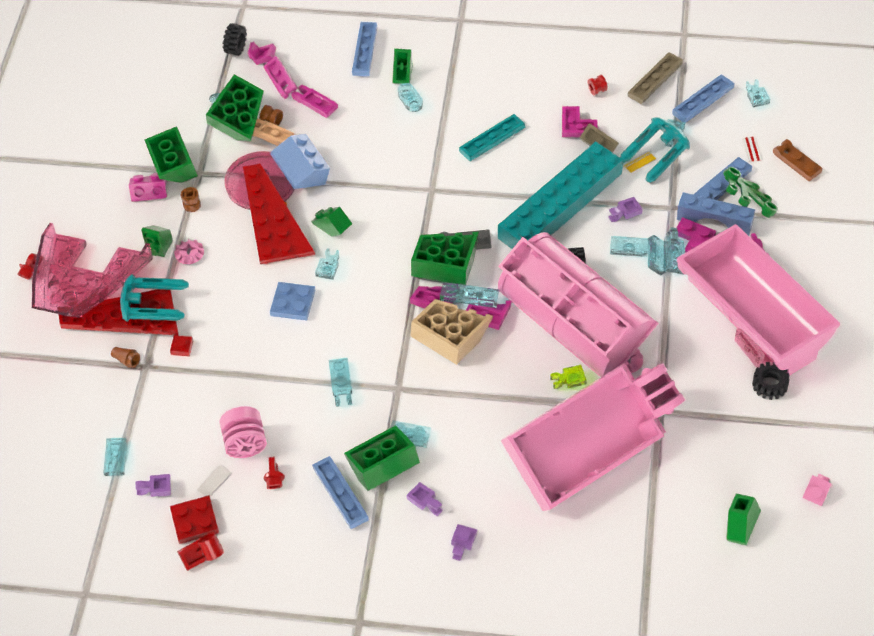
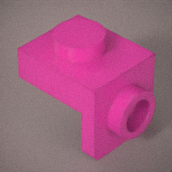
M254 41L250 42L248 56L256 65L269 62L275 56L276 46L272 43L258 47Z

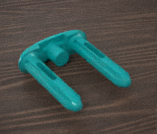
M660 117L652 118L649 126L620 156L623 159V163L628 162L659 130L664 132L660 139L665 144H669L673 138L678 141L647 173L645 180L648 183L655 181L685 149H690V142L685 134L677 126Z
M131 274L127 277L121 291L120 304L123 319L126 322L130 319L173 321L183 319L185 314L178 309L131 308L130 306L131 304H141V293L134 292L135 288L184 290L189 287L188 281L183 279L140 278Z

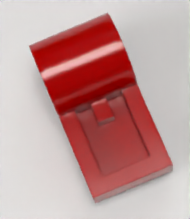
M213 531L176 552L185 570L188 571L206 560L212 561L223 555L224 549L216 533Z

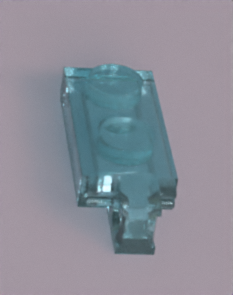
M670 227V230L664 237L666 271L684 275L678 269L677 257L685 253L684 240L679 239L678 228Z

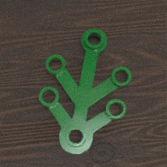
M728 167V169L724 170L725 179L729 182L726 191L735 196L739 190L736 184L740 187L741 197L738 200L740 205L748 207L751 202L750 196L761 207L762 215L771 218V216L776 214L778 207L771 202L772 198L768 194L759 192L760 186L740 177L741 172L734 167Z

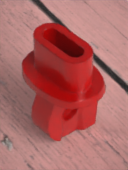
M31 253L27 257L25 264H19L20 269L17 275L30 280L32 275L37 273L35 269L41 257Z
M275 456L269 457V472L264 475L263 480L266 482L267 489L281 488L285 475L279 471Z

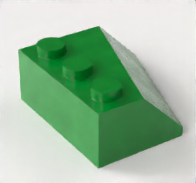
M233 74L206 113L207 124L235 140L251 141L264 90Z
M462 232L455 233L454 236H445L443 233L420 235L411 259V276L466 286L475 259L479 232H472V235H462Z

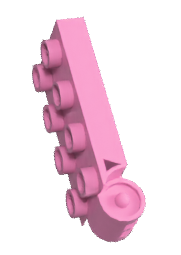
M623 363L506 436L501 442L542 511L551 510L664 437L666 431L658 417L664 414H672L674 408L682 404L685 398L677 390L675 381L671 380L664 363L652 369H643L641 375L635 379L626 364Z

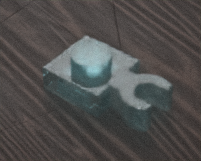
M757 79L754 80V85L746 81L747 97L753 108L770 104V97L764 87L759 88V81Z
M327 248L325 251L326 259L320 258L315 276L334 280L339 267L338 260L340 254L339 250H337L334 255H330V249Z

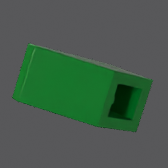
M340 206L319 210L311 221L313 225L331 237L341 235L353 224Z
M155 225L142 227L141 232L147 253L153 256L165 257L173 242L171 230Z
M735 494L728 510L726 537L728 542L747 546L761 513L760 506L755 497Z

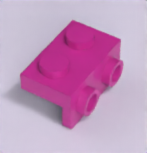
M157 173L144 177L143 175L133 176L128 184L131 201L167 198V180L159 179Z

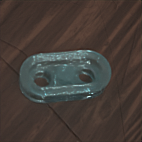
M409 83L401 84L397 92L403 105L410 112L420 111L423 107V100L415 87Z

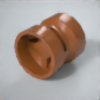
M264 105L260 111L259 119L279 126L284 114L280 109L274 110L272 106Z
M194 187L183 189L180 195L185 211L196 212L201 207L198 190Z

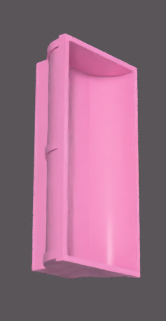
M737 224L677 257L678 269L688 276V280L772 363L774 362L780 370H787L789 375L815 361L818 351L831 339L836 329L840 327V322Z
M546 232L539 233L528 241L522 237L498 266L503 270L498 281L499 292L600 377L626 363L659 324Z

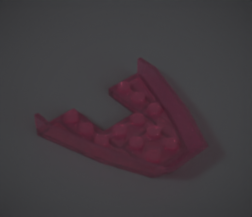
M49 223L40 238L32 275L31 308L64 316L81 317L120 289L127 277L131 274L135 276L153 260L150 244L146 243L141 251L118 247L102 273L74 267V264L87 246L86 240L56 234L53 223Z

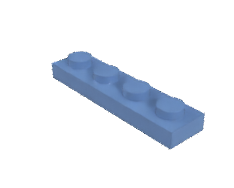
M360 22L352 76H370L378 28L377 22Z
M723 74L719 75L672 110V115L684 124L732 90L734 82Z
M738 157L693 195L718 200L727 192L726 188L729 185L723 174L725 169L734 167L741 172L740 177L744 178L752 171L753 166Z
M328 456L312 464L313 470L349 528L353 529L369 521L367 513L332 458Z

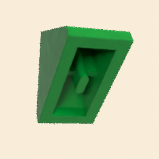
M394 48L392 83L410 84L413 69L412 49Z

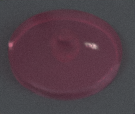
M258 151L246 154L235 160L228 168L224 179L226 193L231 201L239 207L250 210L243 166L261 163L284 202L295 191L270 155L271 152Z

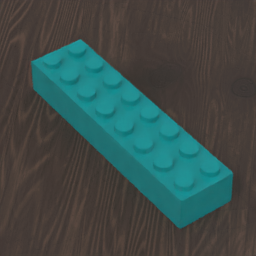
M595 141L497 225L498 239L513 249L522 237L528 241L535 235L543 232L553 235L622 174L623 159Z

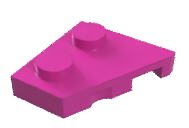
M418 286L410 297V304L424 309L435 299L452 304L460 293V287L454 286V290H442V286Z
M506 300L505 304H494V301L470 302L465 311L471 309L479 315H492L493 319L488 327L499 330L511 308L512 301Z

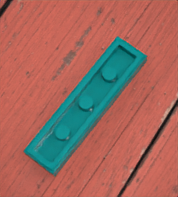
M512 114L460 146L459 152L467 160L472 161L524 129L525 123L518 116Z

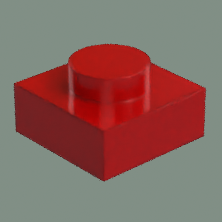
M174 335L170 354L190 357L193 337Z

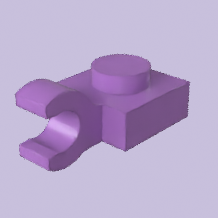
M631 197L619 201L617 207L609 209L611 215L608 218L611 222L618 221L622 216L625 219H629L642 214L643 209L636 198Z
M170 474L150 475V481H135L137 495H145L150 492L151 497L171 495Z
M421 482L406 495L407 500L421 510L427 506L436 516L443 511L440 508L442 504L434 499L436 497L435 492Z
M457 524L451 539V545L454 546L452 559L461 561L464 550L471 551L477 536V529Z

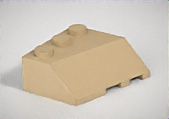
M435 299L412 320L411 337L457 365L481 341L493 316L488 314L486 316L479 315L471 309L465 311L459 309L457 305Z

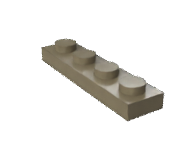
M668 52L628 91L627 97L642 105L683 64V59Z

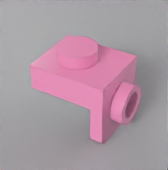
M818 474L817 477L812 475L802 498L823 506L828 492L833 486L832 483H829L830 478Z

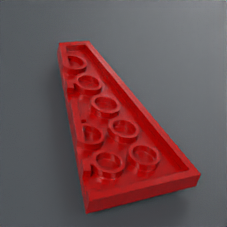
M261 163L243 166L260 265L315 255V251Z
M164 289L141 292V304H131L130 307L174 309L171 290ZM121 297L58 309L61 329L179 336L177 321L130 319L126 322L121 312Z

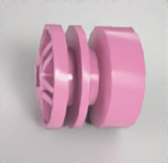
M250 406L236 407L226 411L221 416L219 423L226 454L234 458H248L259 454L265 449L267 445L260 412L256 408Z

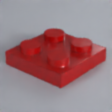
M210 495L170 506L179 544L200 539L213 531L216 534L219 533Z

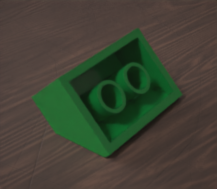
M177 126L144 139L159 179L183 183L198 177Z
M396 425L344 453L358 481L367 491L376 488L420 463L415 444Z

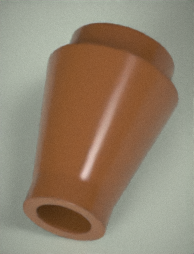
M114 347L111 350V357L117 359L126 367H136L139 364L140 354L135 349Z

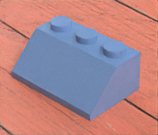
M307 134L292 135L271 151L270 155L293 189L326 184L331 168Z

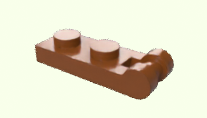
M789 139L784 140L780 146L778 145L773 148V154L807 181L810 182L822 173V167L793 146Z

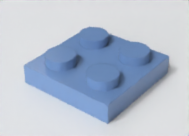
M278 282L270 309V316L307 321L316 291L315 286Z

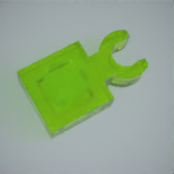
M581 364L562 368V374L558 372L550 374V380H558L553 382V389H559L564 384L567 385V388L587 384Z

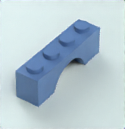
M683 192L678 204L676 220L680 221L682 217L693 222L704 218L715 219L724 223L728 228L737 224L749 236L754 221L755 209Z

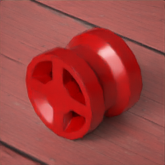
M603 75L587 80L588 88L592 95L608 90L607 82Z

